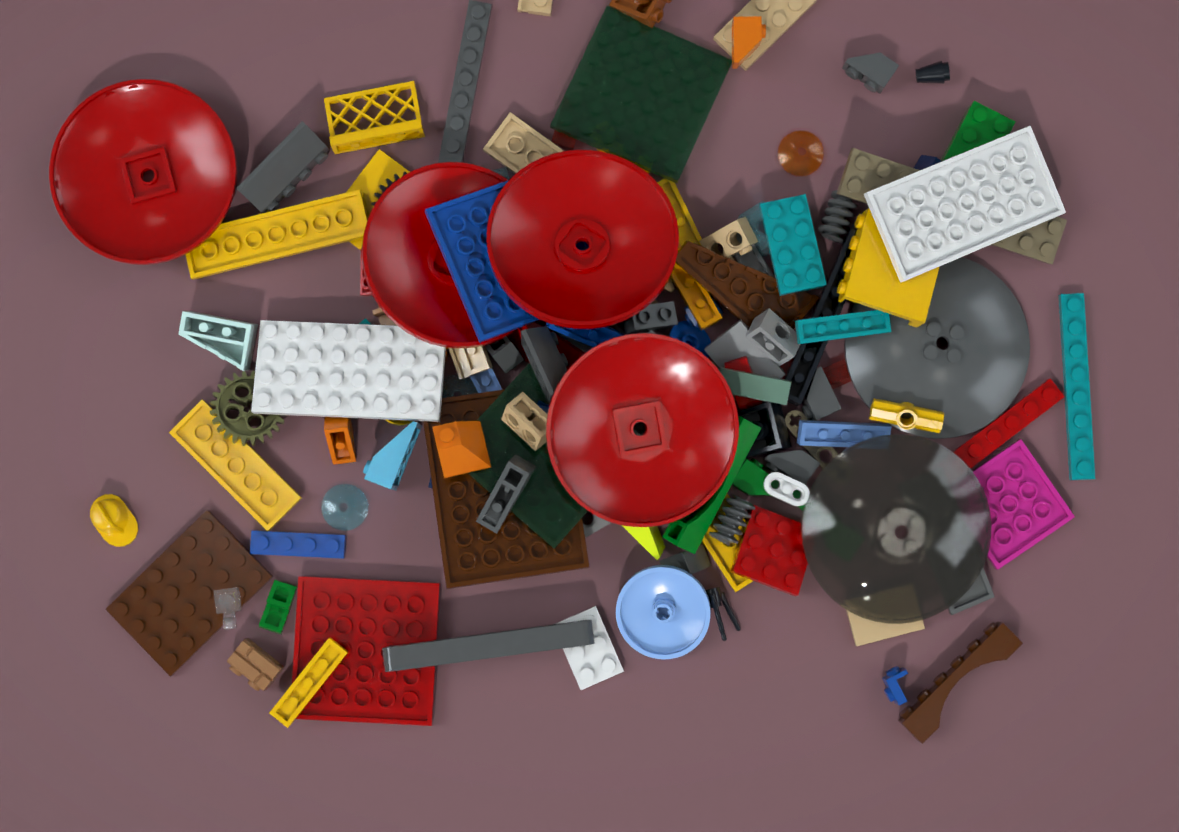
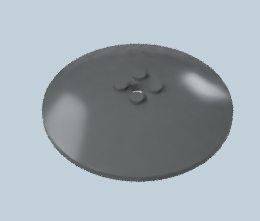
M963 257L939 267L924 324L916 328L908 325L909 320L889 314L891 332L844 338L845 361L850 379L856 392L869 409L871 408L873 398L895 403L909 402L916 407L944 412V421L940 433L915 428L904 430L898 425L887 423L901 432L930 439L963 436L985 427L998 418L1017 396L1024 382L1030 358L1028 326L1017 299L1005 283L993 272ZM854 303L850 313L873 311L876 309ZM939 337L945 338L948 342L945 350L939 349L936 345ZM906 412L903 413L900 417L903 419H909L912 417V414Z

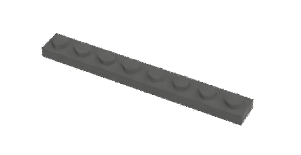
M469 0L438 163H463L492 11V4Z

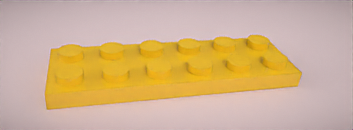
M202 399L169 433L267 531H270L302 497L247 442L243 446L241 439H238L233 444L232 435L225 439V430L218 433L217 428L220 424H213L212 422L217 416L210 414L213 408Z

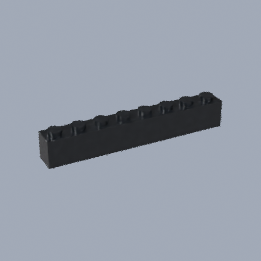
M855 223L848 230L845 241L826 281L827 285L824 286L811 318L840 315L846 299L838 302L839 293H837V288L845 276L843 266L846 259L850 257L851 249H849V244L857 231ZM829 340L800 344L784 380L792 381L788 397L789 403L796 406L802 403Z

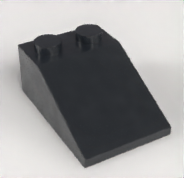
M767 402L737 411L738 416L761 428L745 459L792 447L781 404Z

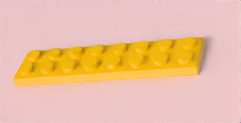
M359 189L220 224L204 243L185 254L191 279L195 280L363 238L368 216L362 191Z

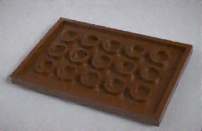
M206 510L105 610L171 677L274 576L250 554L242 543L209 510Z

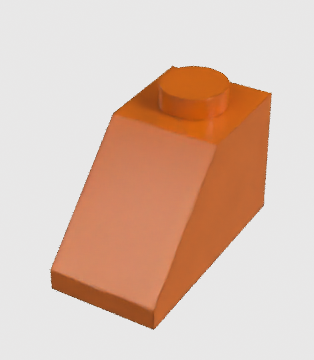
M762 16L733 17L732 69H737L760 46L762 38L766 37V24H762Z
M325 417L324 432L333 465L356 462L351 418Z

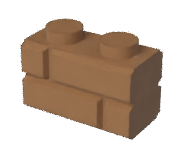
M249 638L244 639L227 660L231 665L229 669L238 676L243 674L249 679L247 683L257 691L260 689L263 691L267 690L284 669L282 664Z

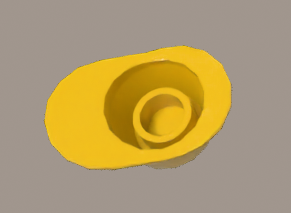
M104 494L93 502L90 509V518L106 542L120 547L130 544L136 538L138 523L120 497L113 494Z

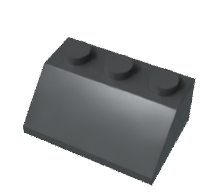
M547 326L522 330V347L550 405L556 386L567 371L566 367L569 366L564 353H559L557 345H559L557 336L554 331L550 333Z

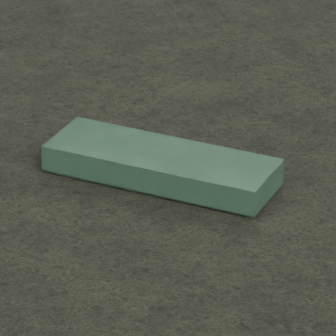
M724 367L721 368L720 372L733 395L787 405L792 381Z

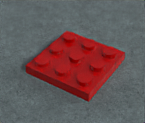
M754 505L756 508L749 511L751 518H747V526L744 527L731 573L792 596H798L818 529Z

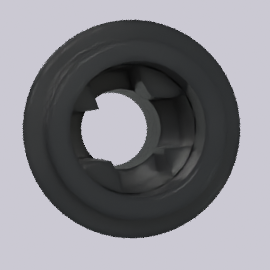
M942 60L920 69H915L917 83L944 84L945 81L950 80L948 62L942 63Z

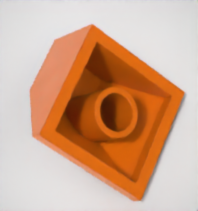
M455 421L432 427L444 479L491 468L481 421Z

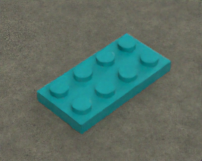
M806 194L761 203L759 208L779 295L782 296L826 286L827 283Z

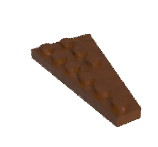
M686 241L678 250L676 264L736 318L742 320L748 328H750L755 317L770 308L786 324L794 329L795 321L802 320L820 298L805 291L780 296L776 278L719 255L691 241Z

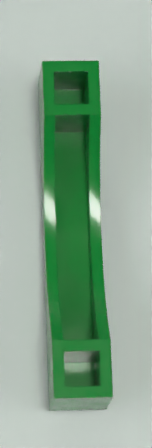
M738 416L739 438L733 464L724 482L715 494L696 511L684 518L669 523L662 536L672 544L693 554L699 548L761 430L759 426Z
M753 458L751 461L744 460L732 485L748 496H771L765 491L763 486L765 477L769 475L762 470L764 465ZM777 480L771 482L772 488L777 489L779 487ZM794 490L793 497L799 499L801 496L800 491ZM810 498L804 505L797 506L817 525L826 548L846 562H850L865 539L860 535L862 531L852 524L846 526L840 522L842 518L832 511L827 513L822 510L821 507L823 505L813 498Z

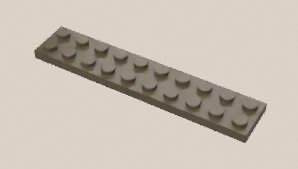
M851 148L836 194L867 204L864 197L866 192L920 170ZM1055 217L991 245L1047 264H1053L1067 220Z

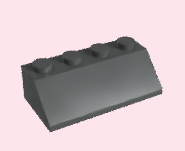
M302 121L236 189L261 213L277 210L280 206L279 202L284 197H290L296 190L295 186L301 180L305 181L312 174L311 170L317 164L320 165L327 159V153L330 150Z

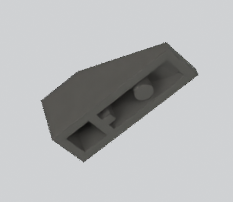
M515 454L508 461L476 522L497 534L527 485L536 466Z

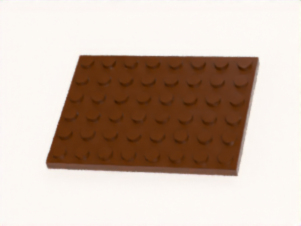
M540 385L442 398L440 422L423 421L446 589L590 567L580 504L570 496L559 481L550 461L547 442L534 451L501 420L506 405L522 392L536 404L539 400L548 404ZM455 421H481L491 468L444 479L432 427ZM517 454L534 464L536 468L496 534L476 522L508 461Z

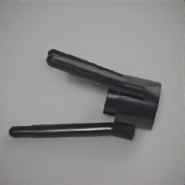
M720 587L705 590L710 601V607L714 609L722 640L726 641L725 629L719 611V606H722V603L736 630L740 631L741 628L726 600L725 592H721Z

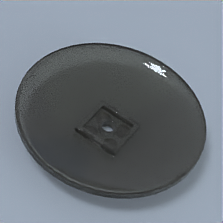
M906 434L880 435L860 441L835 456L820 472L809 491L810 494L803 509L801 527L802 545L807 563L821 588L841 607L857 616L875 622L902 624L924 620L937 615L956 603L970 589L985 564L990 547L992 525L990 509L984 490L968 465L955 453L936 442ZM899 525H904L907 529V533L903 538L895 536V529Z

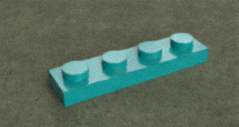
M879 310L795 321L798 344L891 332L889 314Z

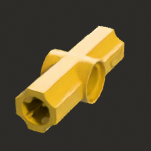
M873 398L869 419L895 424L904 430L915 428L940 433L944 421V412L916 407L909 402L895 403ZM906 412L912 414V417L909 419H903L900 416Z

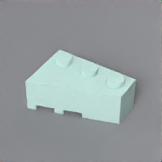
M182 311L178 334L203 349L214 353L219 358L237 366L240 370L246 371L250 370L258 324L193 311Z

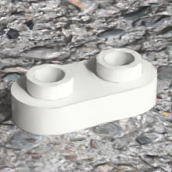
M779 472L770 473L764 479L763 486L765 491L777 499L793 506L804 505L809 500L810 492L808 487L795 479ZM773 480H777L779 482V487L777 489H774L771 486V482ZM794 490L800 491L801 496L799 499L793 497Z

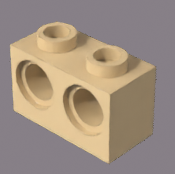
M743 217L703 238L699 242L702 247L734 260L733 256L739 253L742 256L752 251V245L759 241L747 218ZM737 233L742 236V243L738 242ZM718 244L722 245L723 254L719 252Z
M522 392L506 405L501 420L536 451L546 443L547 414Z

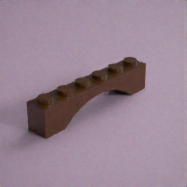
M998 621L990 623L983 631L985 634L979 640H973L967 646L968 651L963 656H957L950 663L951 668L946 673H940L933 681L935 684L929 690L927 688L924 689L917 696L918 701L912 707L910 705L907 706L900 713L901 718L898 721L917 741L923 744L939 728L944 702L952 688L962 677L983 664L1007 660L1023 644L1004 623Z

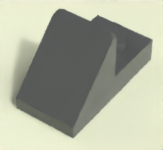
M703 544L699 546L695 554L683 551L659 561L660 565L675 566L690 574L697 573L711 566Z

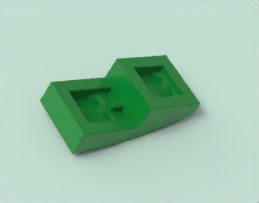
M274 580L259 628L282 635L296 594V586Z

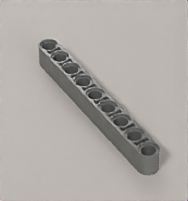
M582 620L388 646L382 648L385 672L585 646L595 644L592 620Z

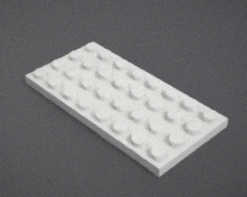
M1031 126L864 194L900 283L1066 213Z
M260 320L251 412L253 414L440 422L446 347L419 340L398 326Z

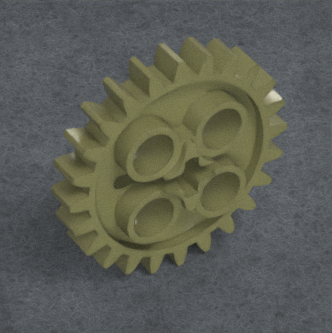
M253 370L250 376H247L246 372L243 371L242 377H238L236 373H233L234 380L231 381L225 377L226 385H217L221 392L212 393L213 397L217 399L210 401V405L216 408L211 410L210 414L217 416L212 422L213 424H220L217 428L218 433L225 430V439L231 435L233 436V444L238 439H241L243 446L246 445L247 440H250L252 446H255L256 439H259L263 444L264 436H268L270 439L273 438L272 430L280 432L277 423L284 424L285 421L280 416L285 415L268 414L267 417H264L261 414H253L251 409L245 412L243 406L248 407L249 404H252L255 371ZM240 389L249 391L245 398L236 396L237 391ZM232 399L241 405L229 403V400ZM230 410L239 411V416L236 419H229L227 413ZM257 418L261 420V425L257 428H252L248 425L250 420Z

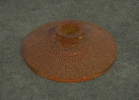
M808 131L789 133L782 139L778 147L780 165L786 172L794 176H807L814 173L820 167L824 158L822 143L814 134ZM804 148L806 154L800 155L798 149Z

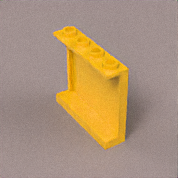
M868 208L862 214H859L855 221L857 231L849 244V249H851L850 257L846 259L843 266V271H845L844 279L840 281L837 288V293H839L838 302L846 299L909 320L908 325L917 328L926 321L939 267L900 283L872 213Z

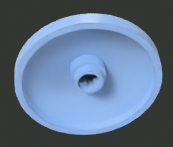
M670 565L650 566L635 573L623 586L616 604V621L623 638L639 653L655 659L678 658L692 651L705 637L711 618L710 601L702 584L687 571Z

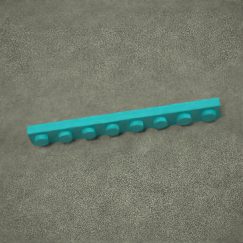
M1084 293L1060 294L1058 299L1069 480L1095 479L1085 299Z

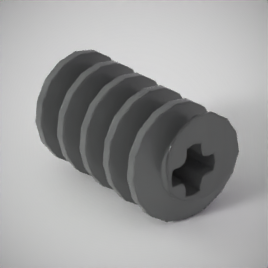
M834 190L831 193L833 199H830L827 203L829 208H826L824 211L827 216L821 219L824 225H819L818 231L826 239L844 243L845 240L839 236L840 234L847 235L848 232L843 229V226L851 225L846 220V217H854V214L849 209H857L858 206L852 202L853 199L836 194L837 190Z
M732 494L735 497L734 499H726L730 507H722L726 516L718 515L717 517L722 524L714 523L713 525L718 532H709V536L730 546V543L738 544L739 541L734 535L743 534L738 527L747 526L743 521V518H751L747 509L755 510L756 508L750 502Z

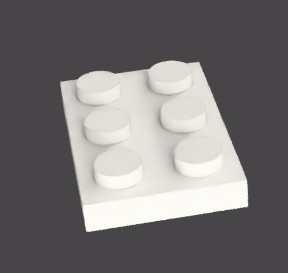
M596 606L555 623L592 620L595 644L563 648L580 690L624 672Z

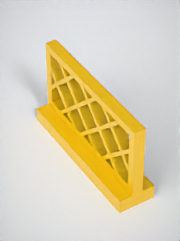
M414 81L324 98L330 133V145L334 154L425 137ZM411 89L412 95L407 102L397 97L402 90ZM381 94H386L390 97L384 106L375 101ZM363 98L368 102L361 111L352 106L356 99ZM394 100L404 105L397 115L388 110ZM341 103L345 107L337 115L331 111L330 104ZM371 105L381 110L375 119L365 114ZM407 108L415 112V120L406 121L401 118ZM349 109L358 114L352 123L343 119ZM384 113L394 118L389 125H382L378 122ZM362 117L371 122L369 127L363 130L356 127ZM339 122L348 126L345 133L335 135L334 129Z

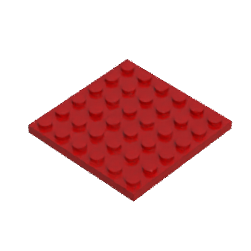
M298 576L292 683L329 637L345 648L348 654L296 719L432 726L436 666L385 672L382 648L437 640L440 583Z

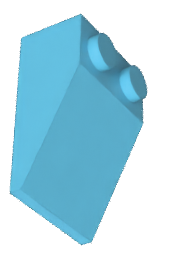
M414 421L411 422L374 455L372 461L368 460L363 470V473L366 474L364 479L397 491L422 425Z

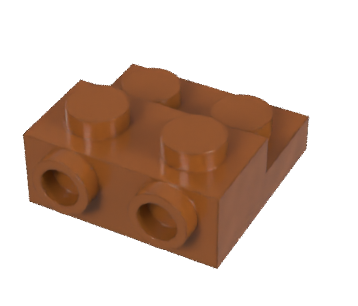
M611 0L609 6L615 11L631 16L633 21L653 28L655 23H659L662 20L665 4L671 3L672 0Z

